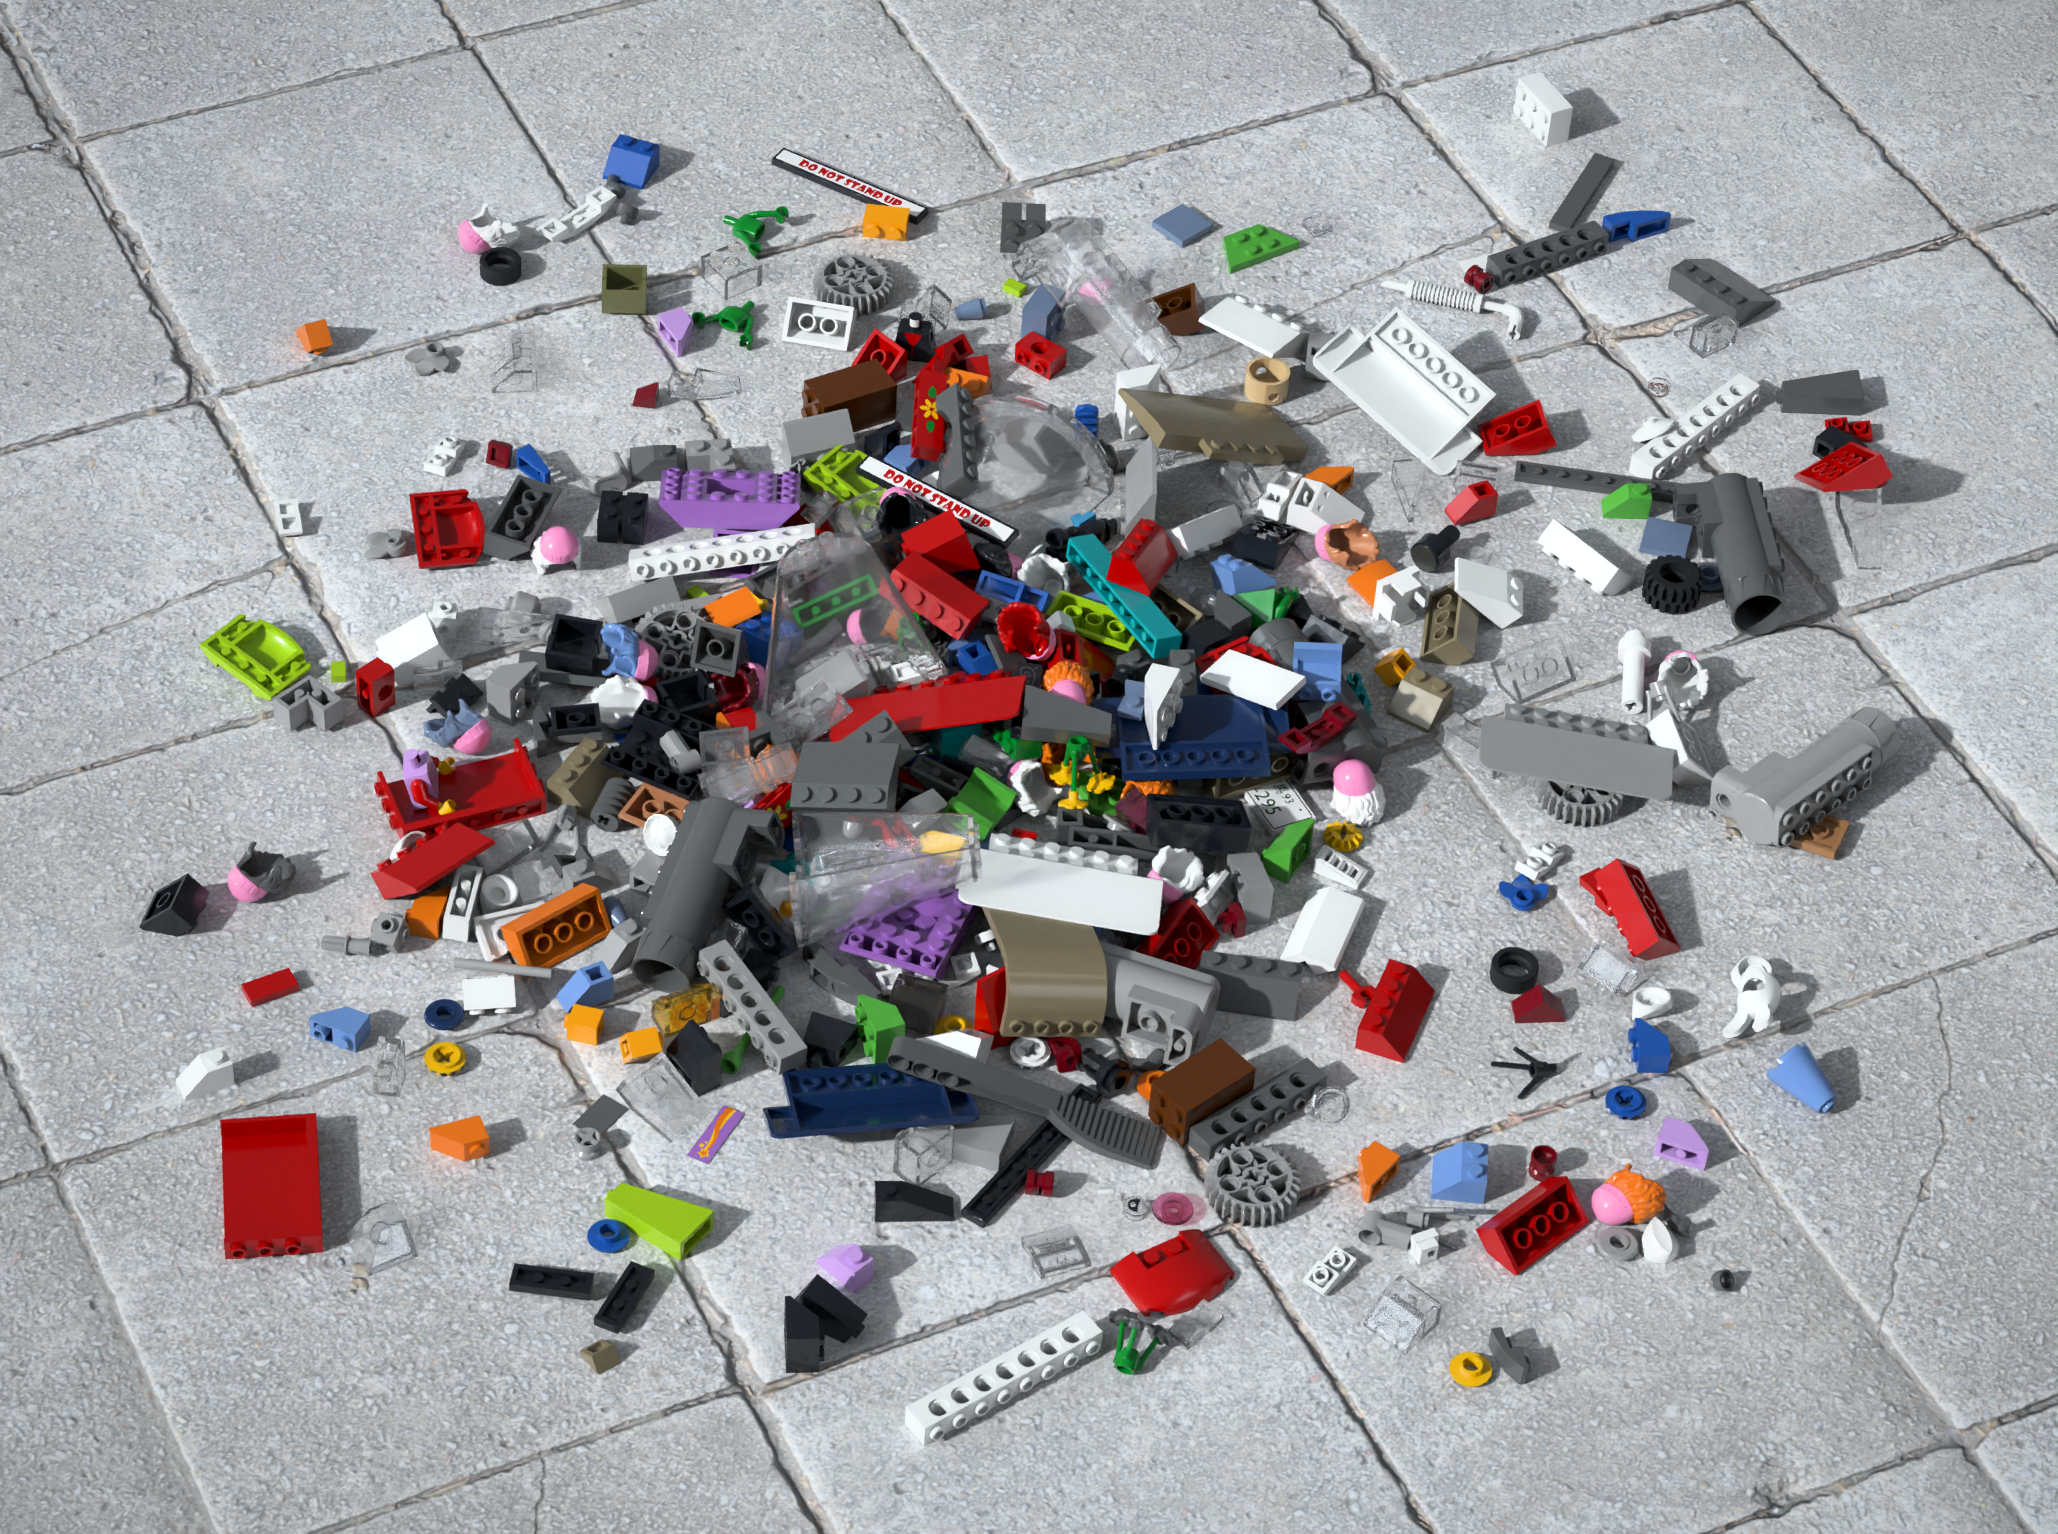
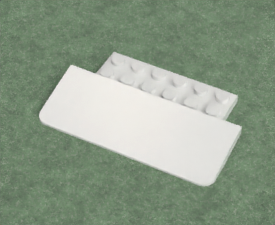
M1395 307L1365 337L1349 323L1314 355L1313 365L1318 371L1435 474L1439 476L1449 475L1482 444L1483 440L1472 432L1467 425L1495 398L1496 393L1399 308Z
M991 833L989 850L965 846L958 898L966 904L1142 935H1154L1158 932L1163 881L1137 876L1138 859L1128 855L1118 856L1108 854L1105 851H1090L1077 846L1067 847L1054 842L1044 843L1034 841L1031 838H1016L1003 833Z

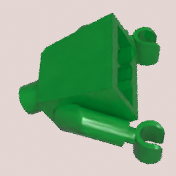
M1289 586L1284 587V595L1276 589L1233 594L1230 597L1252 614L1250 634H1253L1266 622L1285 618L1292 603L1299 600L1300 593L1298 587H1295L1291 592Z

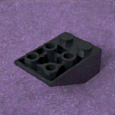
M1259 516V518H1255L1237 530L1231 555L1237 559L1275 570L1283 562L1298 537L1299 531L1294 530L1293 526L1281 523L1278 525L1272 523L1270 518Z

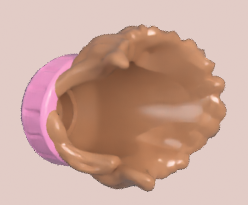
M1356 519L1340 524L1324 525L1317 531L1315 536V548L1320 557L1341 566L1344 570L1357 572L1363 567L1376 562L1377 556L1380 554L1378 549L1380 545L1377 542V538L1373 536L1372 531H1368L1367 526L1359 523Z

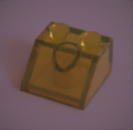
M709 983L695 984L651 1001V1018L664 1038L678 1034L691 1019L699 1026L711 1022V985Z

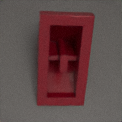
M1541 984L1536 985L1511 1002L1515 1023L1565 1022L1562 1000Z

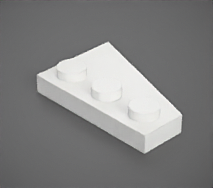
M537 902L473 917L471 922L485 961L495 962L510 953L501 931V926L539 907L545 902Z

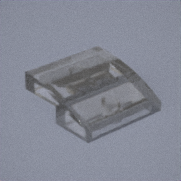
M1071 1224L1021 1237L1022 1247L1031 1257L1032 1268L1041 1279L1091 1267L1087 1251Z

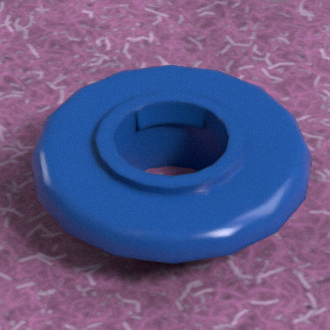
M604 1219L590 1227L587 1239L595 1250L602 1253H613L626 1246L630 1233L622 1222ZM606 1232H611L615 1235L611 1237H605L602 1234Z

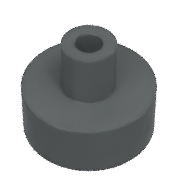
M619 203L616 213L621 216L620 223L628 225L630 219H637L639 209L628 204Z

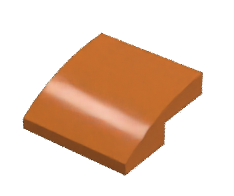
M1382 559L1363 567L1346 580L1348 585L1374 608L1377 581L1398 571L1386 559Z

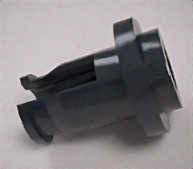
M1092 1048L1084 1049L1082 1054L1100 1065L1098 1070H1095L1088 1064L1083 1065L1078 1061L1075 1063L1076 1069L1085 1072L1088 1077L1096 1082L1098 1093L1105 1098H1112L1122 1093L1128 1086L1130 1077L1135 1074V1071L1123 1059L1117 1058L1110 1061L1104 1056L1096 1054Z

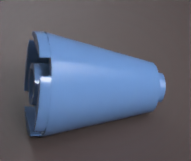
M1802 1042V1046L1799 1044L1795 1045L1776 1061L1778 1063L1776 1070L1772 1067L1768 1070L1766 1076L1771 1082L1816 1113L1823 1111L1826 1114L1836 1105L1834 1100L1837 1096L1805 1042Z

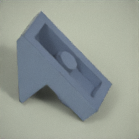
M1125 680V696L1118 707V717L1137 721L1142 720L1144 716L1145 683Z

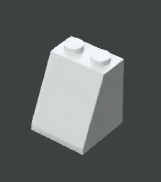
M426 612L375 640L379 648L376 651L377 656L393 667L395 672L394 680L398 686L459 672L446 639Z

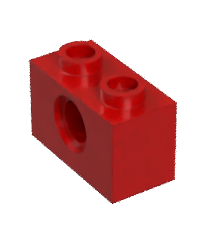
M1033 331L1015 344L1014 361L1048 380L1066 367L1067 350Z
M378 657L356 670L358 706L373 718L396 704L394 669L389 663H385Z

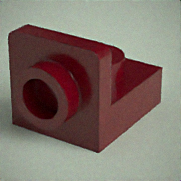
M1075 1037L1049 1038L1048 1045L1056 1057L1057 1071L1063 1073L1078 1070L1075 1063L1077 1061L1082 1063L1081 1045Z

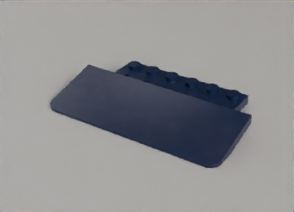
M1233 694L1180 696L1183 699L1182 710L1175 715L1173 727L1168 728L1166 740L1164 742L1161 741L1157 750L1152 748L1144 716L1141 721L1118 717V707L1123 698H1100L1092 704V707L1111 713V724H1116L1115 739L1110 738L1109 748L1094 747L1095 758H1121L1123 781L1271 776L1269 753H1291V749L1278 740L1279 735L1290 730L1287 702L1278 710H1274Z
M888 1063L786 1071L782 1073V1082L788 1106L763 1108V1119L771 1137L778 1139L968 1123L980 1119L978 1106L972 1094L962 1091L946 1092L944 1085L895 1070Z

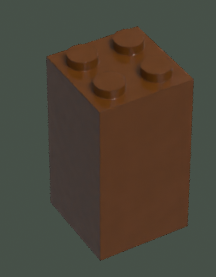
M877 358L804 381V391H802L803 408L801 409L803 418L847 408L853 433L896 420L897 384Z
M1220 1038L1151 1082L1148 1116L1153 1123L1158 1124L1165 1130L1171 1139L1176 1140L1183 1147L1188 1144L1190 1127L1253 1090L1256 1068Z

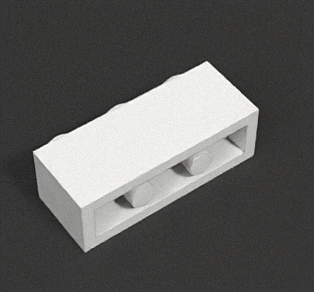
M463 864L457 868L444 915L442 938L463 942L468 941L472 926L471 921L474 917L481 891L482 867Z

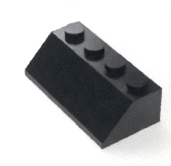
M1147 794L1146 833L1151 846L1158 848L1171 846L1173 848L1199 849L1207 852L1246 853L1252 826L1242 801Z

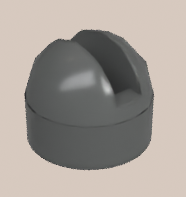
M1718 1270L1711 1277V1281H1713L1712 1286L1718 1291H1730L1734 1286V1276L1730 1270Z

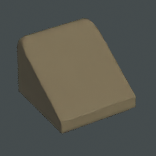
M603 1339L580 1351L581 1356L597 1374H601L620 1363L616 1346Z

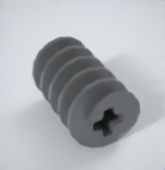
M619 777L611 778L606 782L591 811L592 822L598 828L606 832L617 830L622 821L621 818H618V814L636 793L634 785L630 781Z

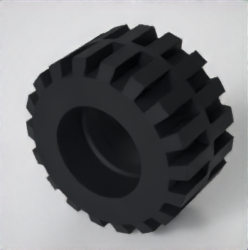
M1679 555L1659 556L1657 559L1651 560L1650 564L1646 567L1642 596L1647 604H1651L1653 609H1659V612L1684 614V611L1689 612L1697 606L1704 575L1701 568H1698L1695 562H1690L1688 558H1682Z

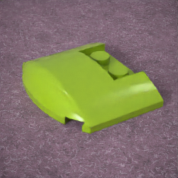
M838 444L803 473V476L817 495L822 493L854 518V524L873 530L878 526L876 514L880 509L881 497L887 489L856 474L855 468L864 460L867 454L856 449L854 453L842 450L844 445Z
M239 614L202 642L200 648L216 667L221 666L252 689L253 695L262 699L272 700L310 671V662L306 663L303 649L283 630L259 618L257 622L245 620L246 615Z

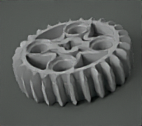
M847 252L846 255L842 256L839 253L836 258L830 256V260L825 259L823 264H819L815 270L813 279L814 295H816L818 301L854 307L858 310L857 313L860 316L865 312L870 315L871 311L878 312V308L883 309L885 304H889L894 291V276L891 268L887 267L885 262L881 263L880 258L874 260L873 255L867 257L865 253L857 255L856 252L854 255H849Z
M672 603L671 608L667 609L665 604H663L661 611L657 607L653 608L652 613L647 611L645 618H641L639 624L635 627L634 632L638 635V639L652 645L657 653L660 654L657 669L653 674L655 678H660V682L699 670L706 678L708 672H711L695 667L679 669L681 663L690 666L694 642L693 633L696 629L697 620L708 622L709 616L700 617L701 610L694 613L693 606H690L687 610L684 609L683 603L679 608H675L674 603ZM674 621L672 627H668L666 625L661 624L664 622ZM680 624H686L689 627L685 628L682 627ZM649 635H656L658 636V638L655 639L650 637ZM663 663H670L672 664V666L668 667L665 666Z
M1541 779L1536 780L1535 795H1537V802L1541 803V808L1547 809L1548 815L1555 814V820L1562 818L1563 823L1570 821L1573 826L1575 823H1581L1582 827H1584L1585 823H1589L1593 827L1595 822L1602 825L1604 820L1610 821L1611 817H1615L1618 811L1621 810L1625 794Z
M1253 1141L1250 1146H1245L1243 1142L1240 1143V1147L1231 1144L1230 1150L1223 1148L1221 1154L1215 1153L1214 1159L1210 1160L1206 1168L1204 1178L1205 1197L1208 1198L1209 1205L1214 1206L1216 1213L1222 1211L1223 1219L1228 1216L1231 1217V1223L1238 1220L1241 1221V1226H1243L1247 1222L1251 1223L1252 1228L1255 1223H1260L1264 1227L1267 1221L1274 1225L1275 1218L1282 1221L1284 1215L1289 1216L1291 1209H1295L1301 1189L1300 1171L1296 1170V1163H1290V1156L1283 1157L1282 1150L1274 1152V1146H1271L1269 1149L1264 1148V1143L1261 1146H1254Z

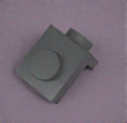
M580 845L575 855H553L550 863L559 878L563 879L562 866L585 858L594 862V859L586 846Z

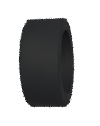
M507 247L488 249L480 256V276L485 282L495 286H506L518 281L521 276V257L519 253ZM495 264H507L511 267L505 269H495L491 268L490 266Z
M1519 947L1500 949L1494 954L1491 961L1490 980L1502 992L1509 994L1525 993L1536 984L1539 972L1538 960L1532 953ZM1505 965H1517L1527 970L1528 974L1521 977L1511 976L1504 973L1500 968Z

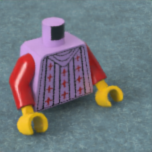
M409 749L404 753L403 779L415 810L423 808L438 809L440 815L456 811L454 809L456 808L454 801L448 799L443 804L440 803L438 770L442 775H448L456 770L455 767L451 766L455 763L454 758L447 757L443 761H439V758L430 756L426 750L417 751L416 749Z

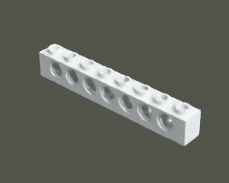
M1738 373L1678 419L1671 429L1653 438L1635 452L1631 458L1629 472L1640 478L1661 479L1671 468L1674 469L1680 461L1688 458L1697 448H1701L1711 437H1715L1720 430L1728 427L1737 417H1741L1751 406L1754 407L1760 399L1759 390L1761 385Z
M815 523L633 549L629 551L628 561L633 582L669 575L675 576L811 556L818 552L819 544Z
M1083 1310L906 1406L905 1424L923 1445L937 1441L955 1428L963 1427L975 1417L985 1415L997 1405L1007 1403L1017 1394L1029 1391L1037 1383L1052 1378L1057 1372L1074 1366L1079 1360L1088 1355L1096 1354L1101 1349L1103 1331Z

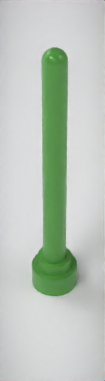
M776 987L770 996L775 1005L778 1004L785 994L784 987ZM745 1032L733 1051L726 1052L722 1056L721 1068L724 1072L736 1074L741 1067V1056L752 1042L747 1032Z

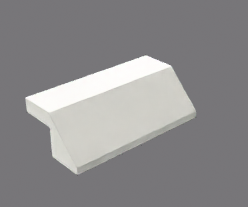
M1333 887L1311 891L1280 960L1290 963L1306 961L1315 975L1335 971L1366 902L1364 899Z

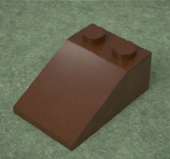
M1195 283L1135 303L1134 329L1136 334L1188 335L1205 329L1206 325L1199 322L1200 317L1205 314V304Z

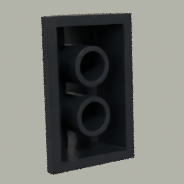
M753 882L740 888L722 906L757 950L778 956V960L799 949L800 939L794 930L783 920L777 909L769 903L762 891Z

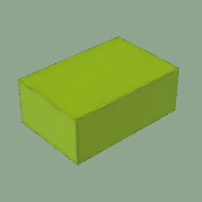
M1009 278L1003 284V291L1016 297H1021L1026 292L1027 285Z
M698 584L686 590V596L689 599L708 596Z
M331 661V683L346 682L345 661Z

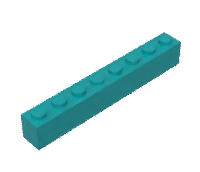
M1094 534L1070 537L1066 552L1068 561L1153 659L1169 657L1170 650H1179L1182 643V634L1147 595L1106 580L1112 554Z

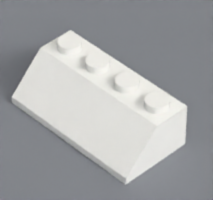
M1233 504L1166 530V533L1175 547L1178 557L1182 556V559L1185 560L1195 556V550L1199 554L1223 544V540L1227 542L1235 539L1237 530L1243 527L1236 506Z
M1555 519L1551 521L1537 541L1544 546L1543 552L1552 558L1556 555L1560 559L1558 563L1567 570H1570V568L1576 571L1574 576L1584 583L1587 580L1591 582L1592 586L1590 588L1599 595L1606 593L1612 597L1634 584L1637 580L1575 531Z

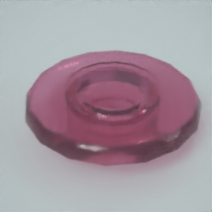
M1168 1192L1155 1199L1152 1211L1158 1221L1175 1226L1188 1222L1193 1216L1194 1208L1188 1197L1181 1193ZM1169 1208H1175V1209H1177V1210H1179V1211L1173 1213V1212L1167 1211V1209H1169Z

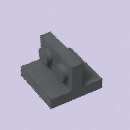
M765 710L756 713V729L744 733V761L753 758L756 762L758 754L763 752L768 744L789 750V739Z

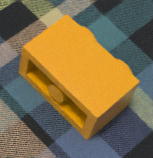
M867 204L863 219V237L906 241L910 208Z
M656 1026L625 1033L618 1039L624 1064L653 1058L661 1053V1047H664L663 1035L657 1031Z

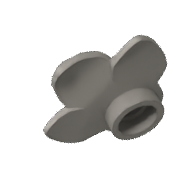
M430 342L425 346V349H414L404 358L405 361L416 364L415 372L420 376L429 375L435 369L444 371L449 366L446 350L439 342Z
M390 529L386 533L375 532L368 535L366 540L371 547L364 553V557L381 558L387 554L391 557L402 555L406 551L407 545L405 538H403V533L398 529Z

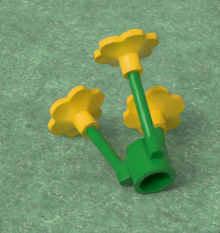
M1073 736L1066 741L1064 762L1061 765H1053L1049 772V778L1055 780L1058 785H1071L1069 798L1061 799L1058 802L1059 807L1085 809L1089 805L1088 801L1078 799L1079 791L1077 790V778L1079 777V772L1077 771L1078 761H1083L1087 755H1089L1094 769V777L1089 779V784L1086 786L1087 791H1094L1095 794L1104 792V790H1110L1114 787L1116 777L1099 770L1093 752V743H1088L1087 738L1084 736Z

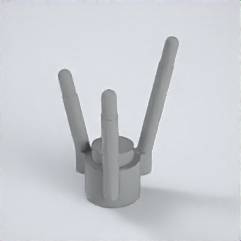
M1668 679L1649 684L1650 690L1645 691L1647 696V724L1653 720V698L1656 699V702L1668 700L1677 723L1681 724L1682 721L1672 698Z
M563 804L558 808L557 815L553 818L552 824L539 847L540 851L544 850L557 826L562 830H568L573 827L575 851H577L580 846V820L576 818L577 810L574 806Z
M1410 1206L1406 1226L1413 1227V1233L1416 1234L1425 1231L1423 1227L1429 1226L1430 1218L1468 1221L1470 1216L1451 1214L1455 1212L1453 1207ZM1439 1237V1244L1453 1250L1457 1248L1455 1244Z

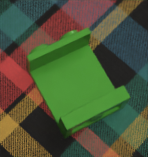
M976 766L969 781L955 798L952 797L941 817L983 844L1010 809L1017 792Z

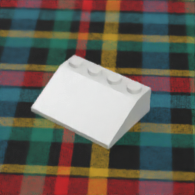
M1239 294L1236 297L1225 298L1199 319V322L1270 358L1300 357L1310 334L1303 330V325L1296 322L1289 323L1285 321V316L1275 312L1271 314L1267 312V307L1257 303L1253 305L1249 303V298Z

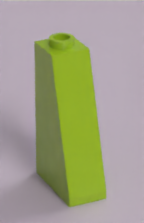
M622 1182L614 1190H610L604 1199L606 1217L622 1222L628 1230L679 1261L714 1228V1211Z

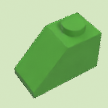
M1627 483L1601 499L1603 518L1647 519L1652 503L1650 484Z

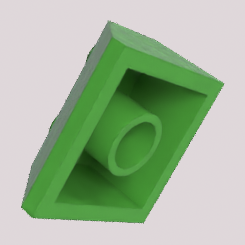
M1309 818L1287 825L1281 833L1275 835L1272 845L1269 848H1265L1260 857L1268 876L1288 884L1310 855L1314 819Z

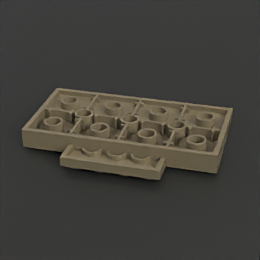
M1119 388L1118 394L1157 448L1200 452L1205 453L1208 459L1280 466L1283 461L1301 463L1309 449L1298 434L1283 419L1262 403Z

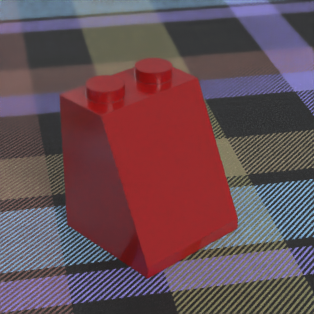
M951 509L901 533L904 543L900 545L906 557L914 550L947 573L981 568L966 532Z

